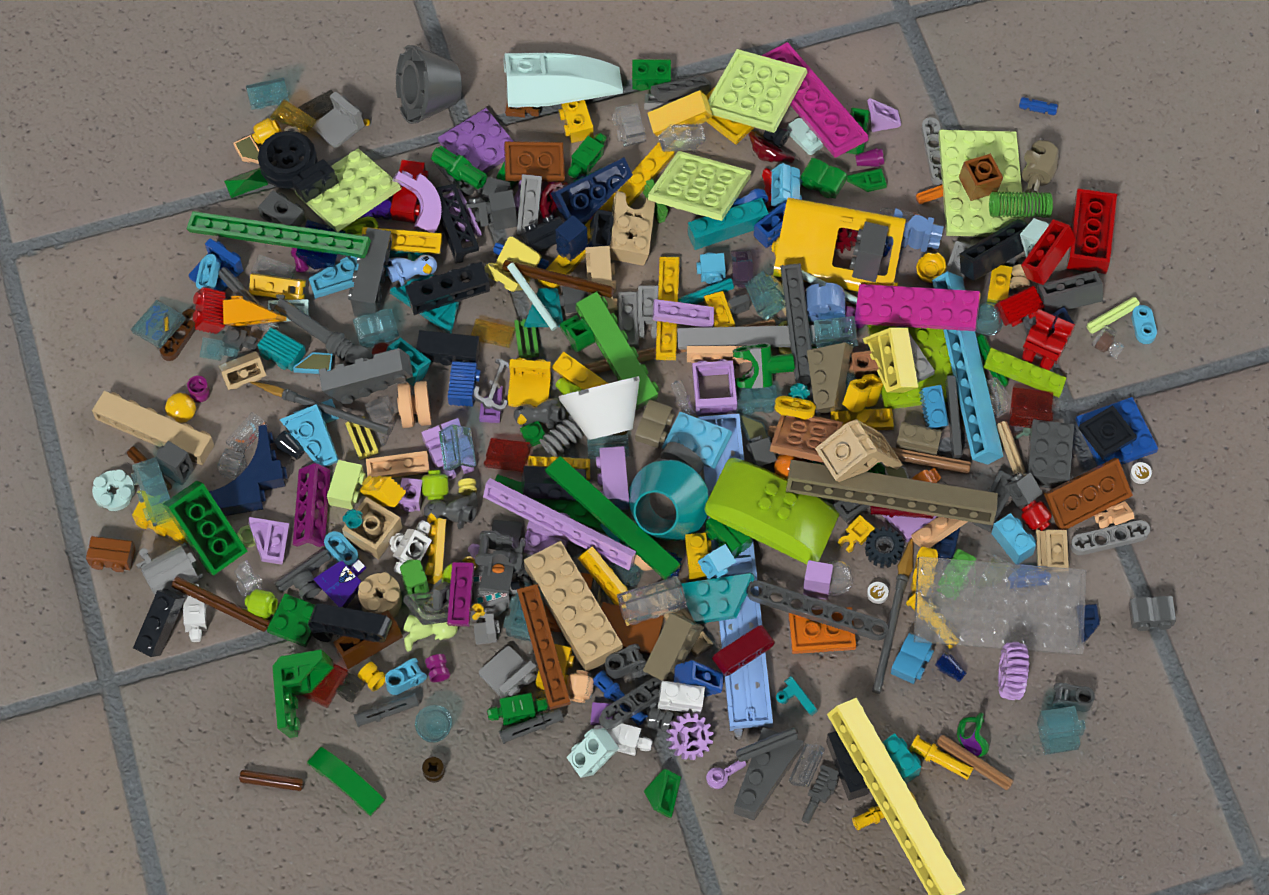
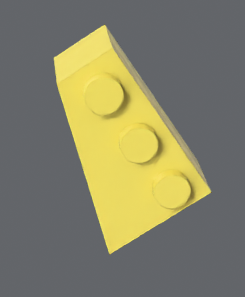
M888 328L862 338L872 352L870 354L871 359L875 360L879 369L877 372L886 392L904 393L918 388L908 328Z

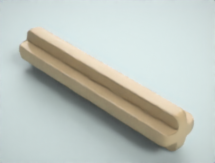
M1008 422L998 423L996 425L1013 473H1026Z

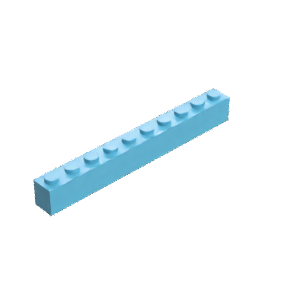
M948 271L932 280L934 289L965 290L963 277ZM943 329L953 376L956 377V389L972 460L988 465L1004 456L975 331Z

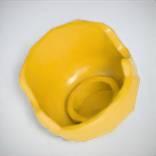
M938 252L926 253L917 262V275L924 282L933 283V279L947 271L946 260Z
M181 392L170 396L165 405L166 415L172 417L178 423L188 422L193 418L196 411V404L193 398Z

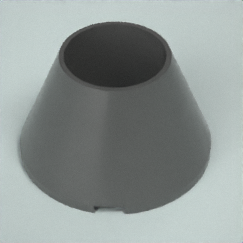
M415 45L405 46L404 49L406 51L400 53L396 68L397 98H401L403 107H400L403 118L410 124H416L456 105L461 96L462 80L456 63Z

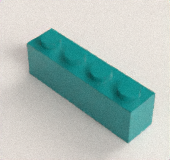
M762 198L730 208L722 221L703 217L688 222V236L694 250L754 231V225L769 213Z

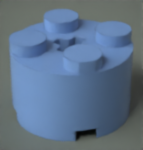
M818 283L809 286L805 290L808 321L821 323V325H833V322L845 318V293L840 285L826 283V286L819 287Z

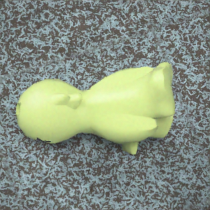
M419 608L416 616L409 615L405 622L404 631L409 632L404 638L405 649L407 652L411 651L414 642L427 638L432 634L435 635V640L450 639L457 633L458 626H448V615L434 620L422 616V609Z

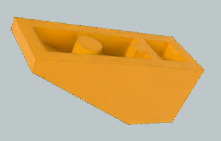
M231 296L230 300H223L225 325L238 327L287 321L285 316L252 301L245 300L243 296Z

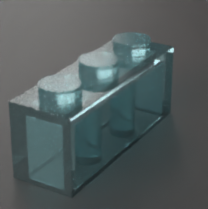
M156 457L132 465L134 473H131L134 485H139L140 487L137 494L140 503L145 502L146 508L143 509L146 520H151L153 527L171 521L172 518L162 505L170 499V495Z

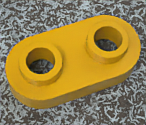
M779 396L775 400L774 409L784 416L809 419L815 415L816 405L805 399Z

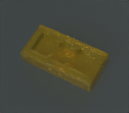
M476 319L471 336H479L481 342L510 348L515 328Z

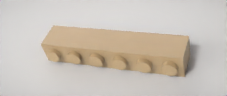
M103 391L92 410L96 420L158 447L164 446L167 441H170L188 452L191 461L202 466L214 447L209 433L194 430L187 423L180 424L168 415L162 416L152 408H143L133 400L127 401L122 399L115 392Z

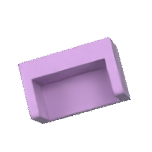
M808 560L803 595L828 600L833 569L832 564Z

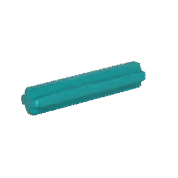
M727 278L679 298L678 302L695 305L704 301V296L734 289V282L731 278Z

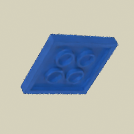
M1133 397L1076 416L1075 421L1079 427L1083 422L1113 405L1137 435V439L1103 460L1084 437L1098 466L1113 458H1118L1120 464L1123 465L1158 451V447Z

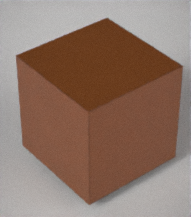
M990 153L965 161L960 171L959 179L970 201L989 196L991 192H998L1003 176Z

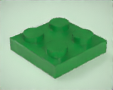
M284 594L267 628V632L306 647L312 636L308 621L315 605Z

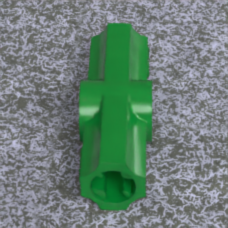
M442 146L436 147L433 151L431 160L444 168L456 180H463L477 190L485 185L487 175L472 166L463 156H456Z

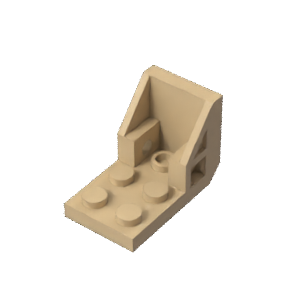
M859 420L846 423L815 448L834 479L838 482L864 473L878 462H883L886 467L890 466L896 470L903 465L883 434Z

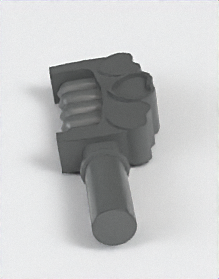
M821 765L820 775H818V779H816V783L813 785L814 788L808 792L811 800L801 819L804 823H810L819 801L826 803L831 795L835 793L839 777L837 770Z

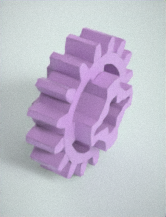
M684 713L683 717L676 716L677 722L671 721L670 724L673 728L666 731L671 734V737L666 738V741L672 742L668 748L676 749L674 755H681L683 760H687L688 756L690 760H695L696 756L703 757L702 751H709L707 744H713V741L709 739L713 732H708L707 730L711 725L704 724L705 718L700 717L698 719V714L696 713L691 716L690 713ZM687 722L693 723L689 727L683 725ZM688 733H691V734H690V737L692 738V740H688V739H689V735H687ZM691 746L696 747L695 750L687 751Z

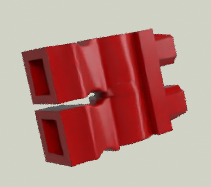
M1038 309L1036 324L1031 327L1023 345L1022 360L1032 364L1037 355L1043 358L1039 367L1050 371L1054 364L1058 363L1068 343V338L1071 337L1075 329V324L1061 318L1056 320V316ZM1054 325V333L1049 336V331Z

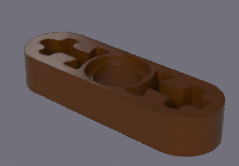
M187 309L181 314L182 316L179 317L161 343L159 351L164 360H175L195 332V322L193 320L187 321V318L193 317L194 309ZM178 331L185 332V336L181 339L174 337ZM171 347H172L173 352H168V353L166 354V351H165V350H166V349H167V350H170Z

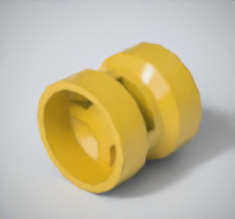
M373 662L367 663L358 673V678L362 682H366L368 688L373 692L377 691L385 683L386 674L382 671L379 672Z

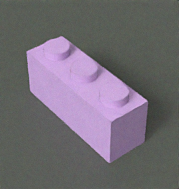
M624 446L599 448L600 456L596 457L597 469H601V473L597 474L598 486L603 488L600 492L620 510L629 509Z

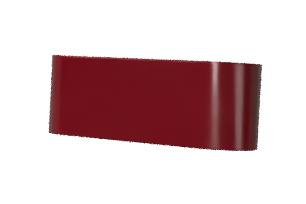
M760 625L718 651L712 659L724 676H729L771 649L775 641L764 626Z

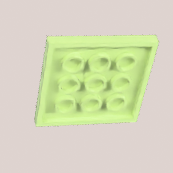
M737 49L708 99L712 115L775 133L807 75V69Z
M356 149L331 166L339 183L305 204L336 232H339L401 190L399 183L392 181L393 178L360 149Z
M678 151L649 192L648 200L722 221L749 181L751 171Z

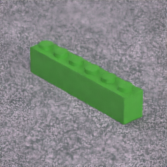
M595 292L577 302L576 311L593 331L595 343L618 381L639 376L637 411L646 406L649 400H657L659 388L655 381L651 382L647 376L649 372L646 366L638 361L639 355L636 349L629 346L627 342L629 339L625 331H620L617 326L618 320L616 316L608 311L606 299L603 296L600 297L598 292Z

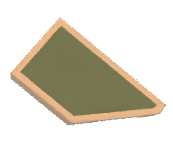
M251 135L233 143L242 161L259 164L257 158L259 149Z

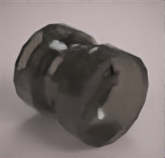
M348 673L344 678V683L337 687L336 692L346 701L353 703L357 698V692L364 688L365 683L354 674Z

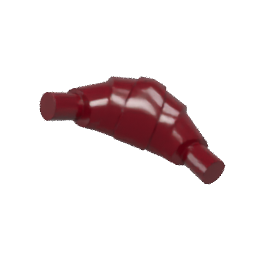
M755 131L749 133L752 149L760 160L771 163L784 161L792 163L794 161L793 155L787 154L785 151L758 136Z
M568 182L548 184L540 193L539 210L543 218L551 214L555 216L557 206L550 192L568 184Z

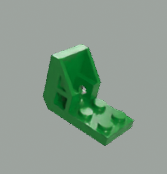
M322 649L280 656L272 666L277 729L289 738L298 737L297 730H300L299 718L296 717L298 700L295 695L311 693L334 669L333 659Z

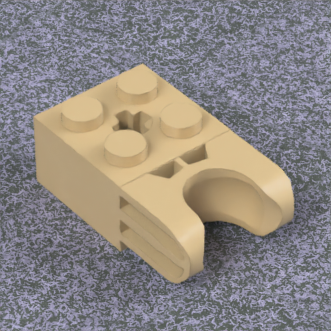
M620 191L616 192L612 205L614 222L610 230L612 237L610 244L611 260L644 266L649 256L655 202L648 200V197L641 209H632L626 203V194Z

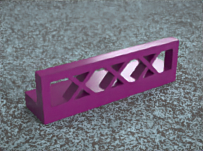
M317 463L303 467L298 472L293 545L296 547L306 543L317 547L325 545L324 539L326 537L328 511L327 494L330 485L331 469ZM309 473V477L305 482L306 474ZM306 510V515L302 520V515ZM305 529L304 537L301 538V533Z

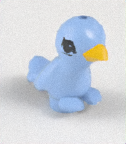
M422 255L415 261L398 257L389 258L388 263L390 267H387V273L392 283L399 281L401 286H403L405 281L414 275L429 276L433 274L437 269V262L429 255Z

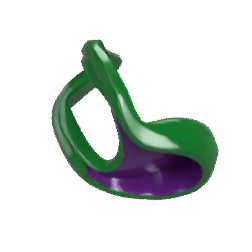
M982 712L977 714V717L963 718L957 728V737L962 747L977 757H982L989 751L988 742L979 734L984 722V713ZM966 722H974L976 727L969 737H965Z

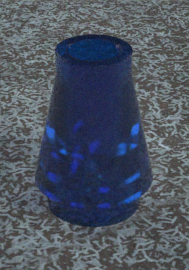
M946 652L935 664L938 671L958 682L967 674L955 658Z

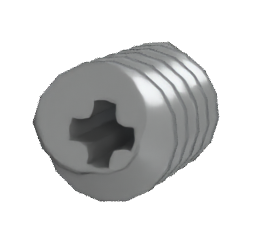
M570 415L568 420L564 419L562 421V425L558 424L555 429L549 431V434H545L543 439H540V443L550 455L558 457L556 451L564 453L563 445L568 449L570 448L568 441L575 444L577 443L575 436L580 439L583 438L582 430Z

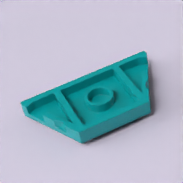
M433 274L429 276L421 275L417 279H411L406 282V285H409L413 281H422L428 279L430 276H433ZM406 285L399 288L392 287L390 294L411 308L406 295ZM460 301L420 313V315L444 332L452 333Z
M752 573L681 583L677 584V587L693 620L701 624L736 619L741 610V604L747 596V587L750 581H754L755 576Z

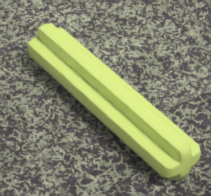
M1136 297L1128 299L1087 323V330L1091 334L1099 331L1133 311L1136 306H1139V301Z

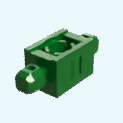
M599 133L594 138L590 136L585 138L571 156L572 163L568 171L569 176L577 178L581 173L587 175L603 156L604 144L606 142L605 135Z
M528 693L499 699L500 707L489 708L487 715L488 720L491 721L502 718L503 726L532 719L535 717V711H538V713L548 709L546 699L538 698L536 701H533L532 694Z

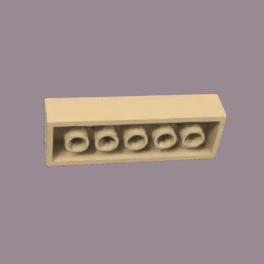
M561 541L524 560L527 574L534 585L538 584L541 598L584 671L589 672L604 664L607 656L623 650V644Z

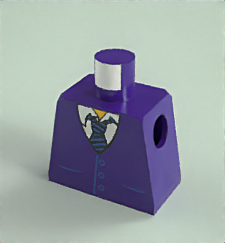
M359 559L350 567L344 561H339L313 580L338 607L346 608L358 593L359 584L362 582L358 576L366 569V566Z

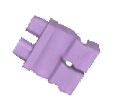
M458 418L441 424L442 433L439 425L421 432L422 440L429 451L437 470H441V474L448 476V481L456 477L455 468L461 467L464 474L474 471L473 454L466 437L462 436ZM442 434L444 436L445 441L448 442V446L447 444H443Z

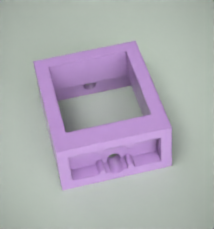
M721 359L715 362L698 361L697 363H692L696 416L727 414L728 411L737 413L733 360ZM728 374L730 397L700 399L698 376Z

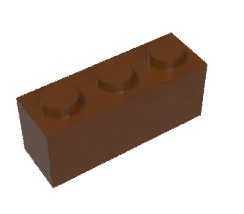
M389 610L381 613V615L387 616L392 620L385 642L379 643L342 636L333 642L339 657L348 670L403 638L400 628Z

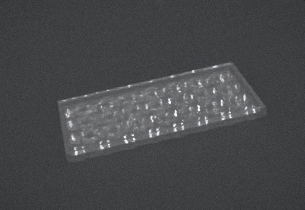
M918 557L914 642L1003 649L1007 642H1019L1026 645L1028 651L1082 655L1084 646L1086 570Z

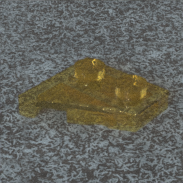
M285 99L281 101L270 116L272 119L292 127L296 126L307 133L317 121Z

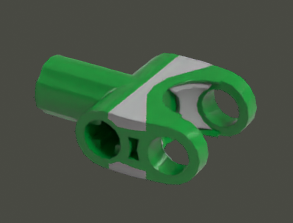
M751 344L738 347L732 351L733 357L743 358L752 362L750 372L742 375V377L735 378V386L770 387L773 385L772 374L794 372L793 354L771 356L770 344Z

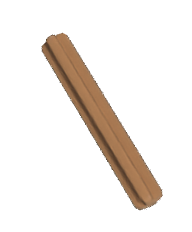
M941 735L937 740L936 744L970 767H973L1005 790L1010 789L1013 780L947 736Z

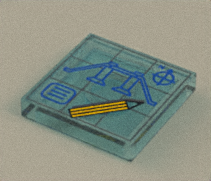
M156 300L130 330L135 335L161 348L186 318L181 313Z

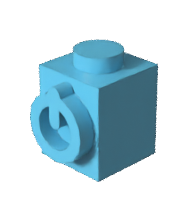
M709 252L700 255V262H696L697 274H701V282L715 284L725 280L724 253L715 254Z

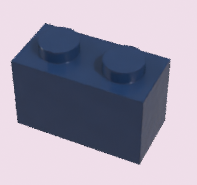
M574 215L556 229V250L561 257H566L571 262L588 246L587 227Z

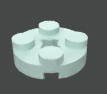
M123 470L107 471L96 477L93 481L92 493L96 503L101 508H106L109 511L124 509L130 504V500L135 494L133 481ZM112 487L119 488L116 490V494L108 493V491Z

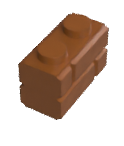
M91 536L86 560L92 568L102 570L106 567L111 568L115 572H124V570H131L135 546L133 541Z

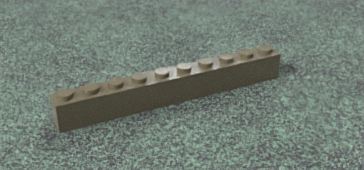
M791 460L786 492L987 525H993L997 512L998 493L864 472L838 482L834 479L826 465Z

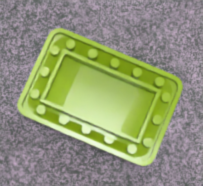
M738 458L727 460L704 508L705 513L709 517L806 565L808 560L819 562L839 517V513L834 505L823 498L786 492V478Z

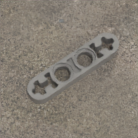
M929 117L923 121L921 131L931 181L935 186L942 185V180L937 177L938 170H941V164L933 163L932 159L934 157L940 158V146L931 147L928 143L932 140L939 143L938 133L941 129L939 121ZM928 125H931L933 127V134L931 135L930 128L927 127Z
M1137 520L1078 534L1073 537L1070 548L1076 555H1086L1141 542L1147 539L1150 533V526L1143 520ZM1137 527H1140L1141 530H1144L1143 534H1140V532H1135L1137 530ZM1122 531L1125 533L1126 538L1119 540L1115 537L1114 533ZM1096 536H1103L1106 539V543L1103 545L1097 544L1094 538ZM1078 541H1080L1081 544H1084L1083 548H1080V546H1076Z

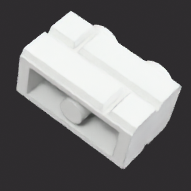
M662 681L659 691L658 709L700 714L703 707L705 687Z

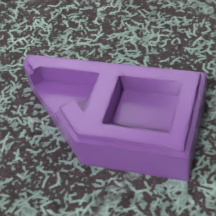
M500 386V389L497 388L492 398L493 402L497 405H501L503 386ZM481 403L479 421L500 423L501 411L492 408L486 409Z

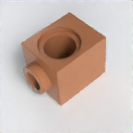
M871 350L851 353L849 373H852L853 380L862 379L867 374L878 376L877 370L879 368L876 361L871 359ZM858 364H865L866 366L860 367Z

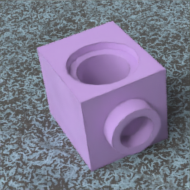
M402 478L400 487H403L406 493L399 501L400 509L407 512L420 511L423 498L422 480ZM409 494H415V497L413 498H407L406 496Z

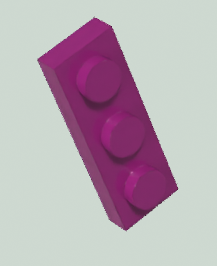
M452 562L448 626L470 627L474 563Z

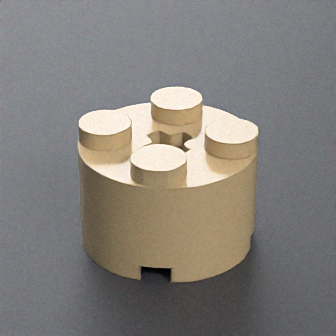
M386 572L368 576L359 584L358 597L362 611L381 614L389 610L393 618L397 616L403 600L400 586L392 576Z

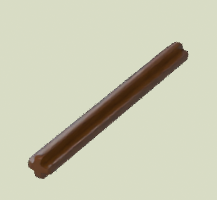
M505 260L502 268L507 272H510L507 266L514 263L520 273L526 277L589 293L598 292L599 295L609 298L614 293V288L605 284L510 260Z

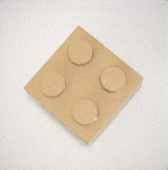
M366 497L357 508V511H361L363 514L362 524L357 528H348L345 524L342 531L344 537L349 542L379 560L390 545L391 537L395 536L403 528L399 516Z

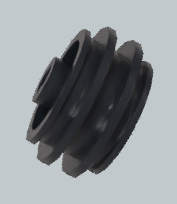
M294 131L275 133L267 138L259 148L257 157L261 174L266 181L278 188L286 189L294 188L290 181L291 178L318 162L316 150L311 140L307 136ZM275 161L277 164L273 166L271 162Z

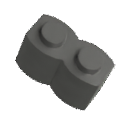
M1173 596L1130 599L1129 612L1133 629L1147 631L1150 627H1159L1160 630H1166L1174 626L1176 616Z

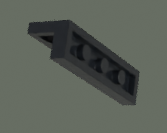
M454 183L435 189L441 201L440 223L455 264L463 262L465 254L479 251V246ZM453 191L454 197L452 200L447 199L443 196V193ZM451 206L460 210L458 216L449 212ZM458 222L466 226L464 232L455 229ZM463 239L471 241L473 246L462 248L461 242Z

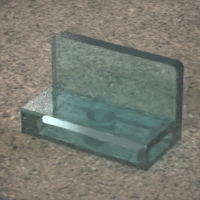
M452 424L439 431L444 470L452 471L461 465L468 467L476 466L470 428Z

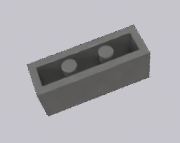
M1097 271L1047 282L1044 285L1039 284L1038 294L1044 304L1042 310L1053 314L1063 307L1069 310L1102 302L1103 283Z

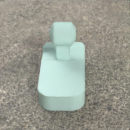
M797 118L788 124L787 129L790 131V137L809 155H813L823 147V143L801 118Z

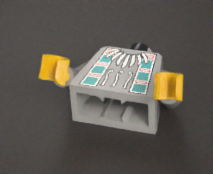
M467 556L462 561L474 563L475 565L473 592L476 604L471 607V611L476 613L472 616V619L485 618V614L492 613L494 618H497L510 606L509 595L517 594V589H520L519 580L511 582L509 593L479 591L484 566L477 565L473 557Z

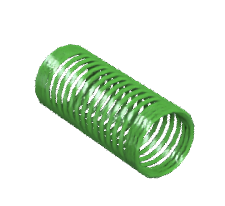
M991 192L989 213L991 217L1020 216L1022 218L1027 216L1029 218L1031 216L1032 218L1034 216L1036 218L1038 216V218H1050L1052 215L1053 197L1050 192ZM1032 199H1033V214H1032V211H1031V209H1032ZM1039 199H1040V214H1039V212H1038V209H1039ZM1035 201H1037L1036 215H1035ZM1007 202L1009 203L1008 214H1007ZM1014 202H1016L1015 214H1014ZM1021 202H1023L1022 215H1021ZM1028 202H1030L1029 215H1028Z

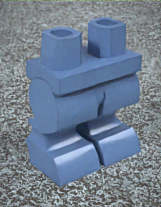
M895 208L894 217L903 218V213ZM914 215L905 223L901 246L906 248L909 245L911 248L921 249V252L925 253L928 247L939 249L944 226L933 224L934 218L928 217L927 220L923 216ZM889 236L888 244L893 245L894 239Z

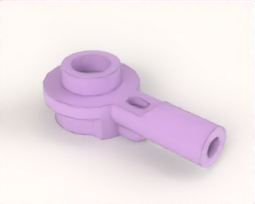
M738 760L725 769L713 768L707 773L706 781L711 788H723L727 784L728 777L747 766L745 761L739 762Z

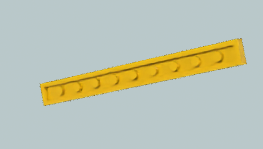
M660 142L633 170V175L618 190L626 194V203L629 207L645 190L646 181L654 180L674 157V151ZM616 192L599 210L612 212L613 199ZM589 220V221L586 223V225H585V226L587 227V239H588V241H589V238L591 237V234H590V223H591V220ZM586 249L571 262L566 257L563 258L558 255L546 270L570 275L586 257ZM538 280V282L546 288H558L560 286L558 284Z

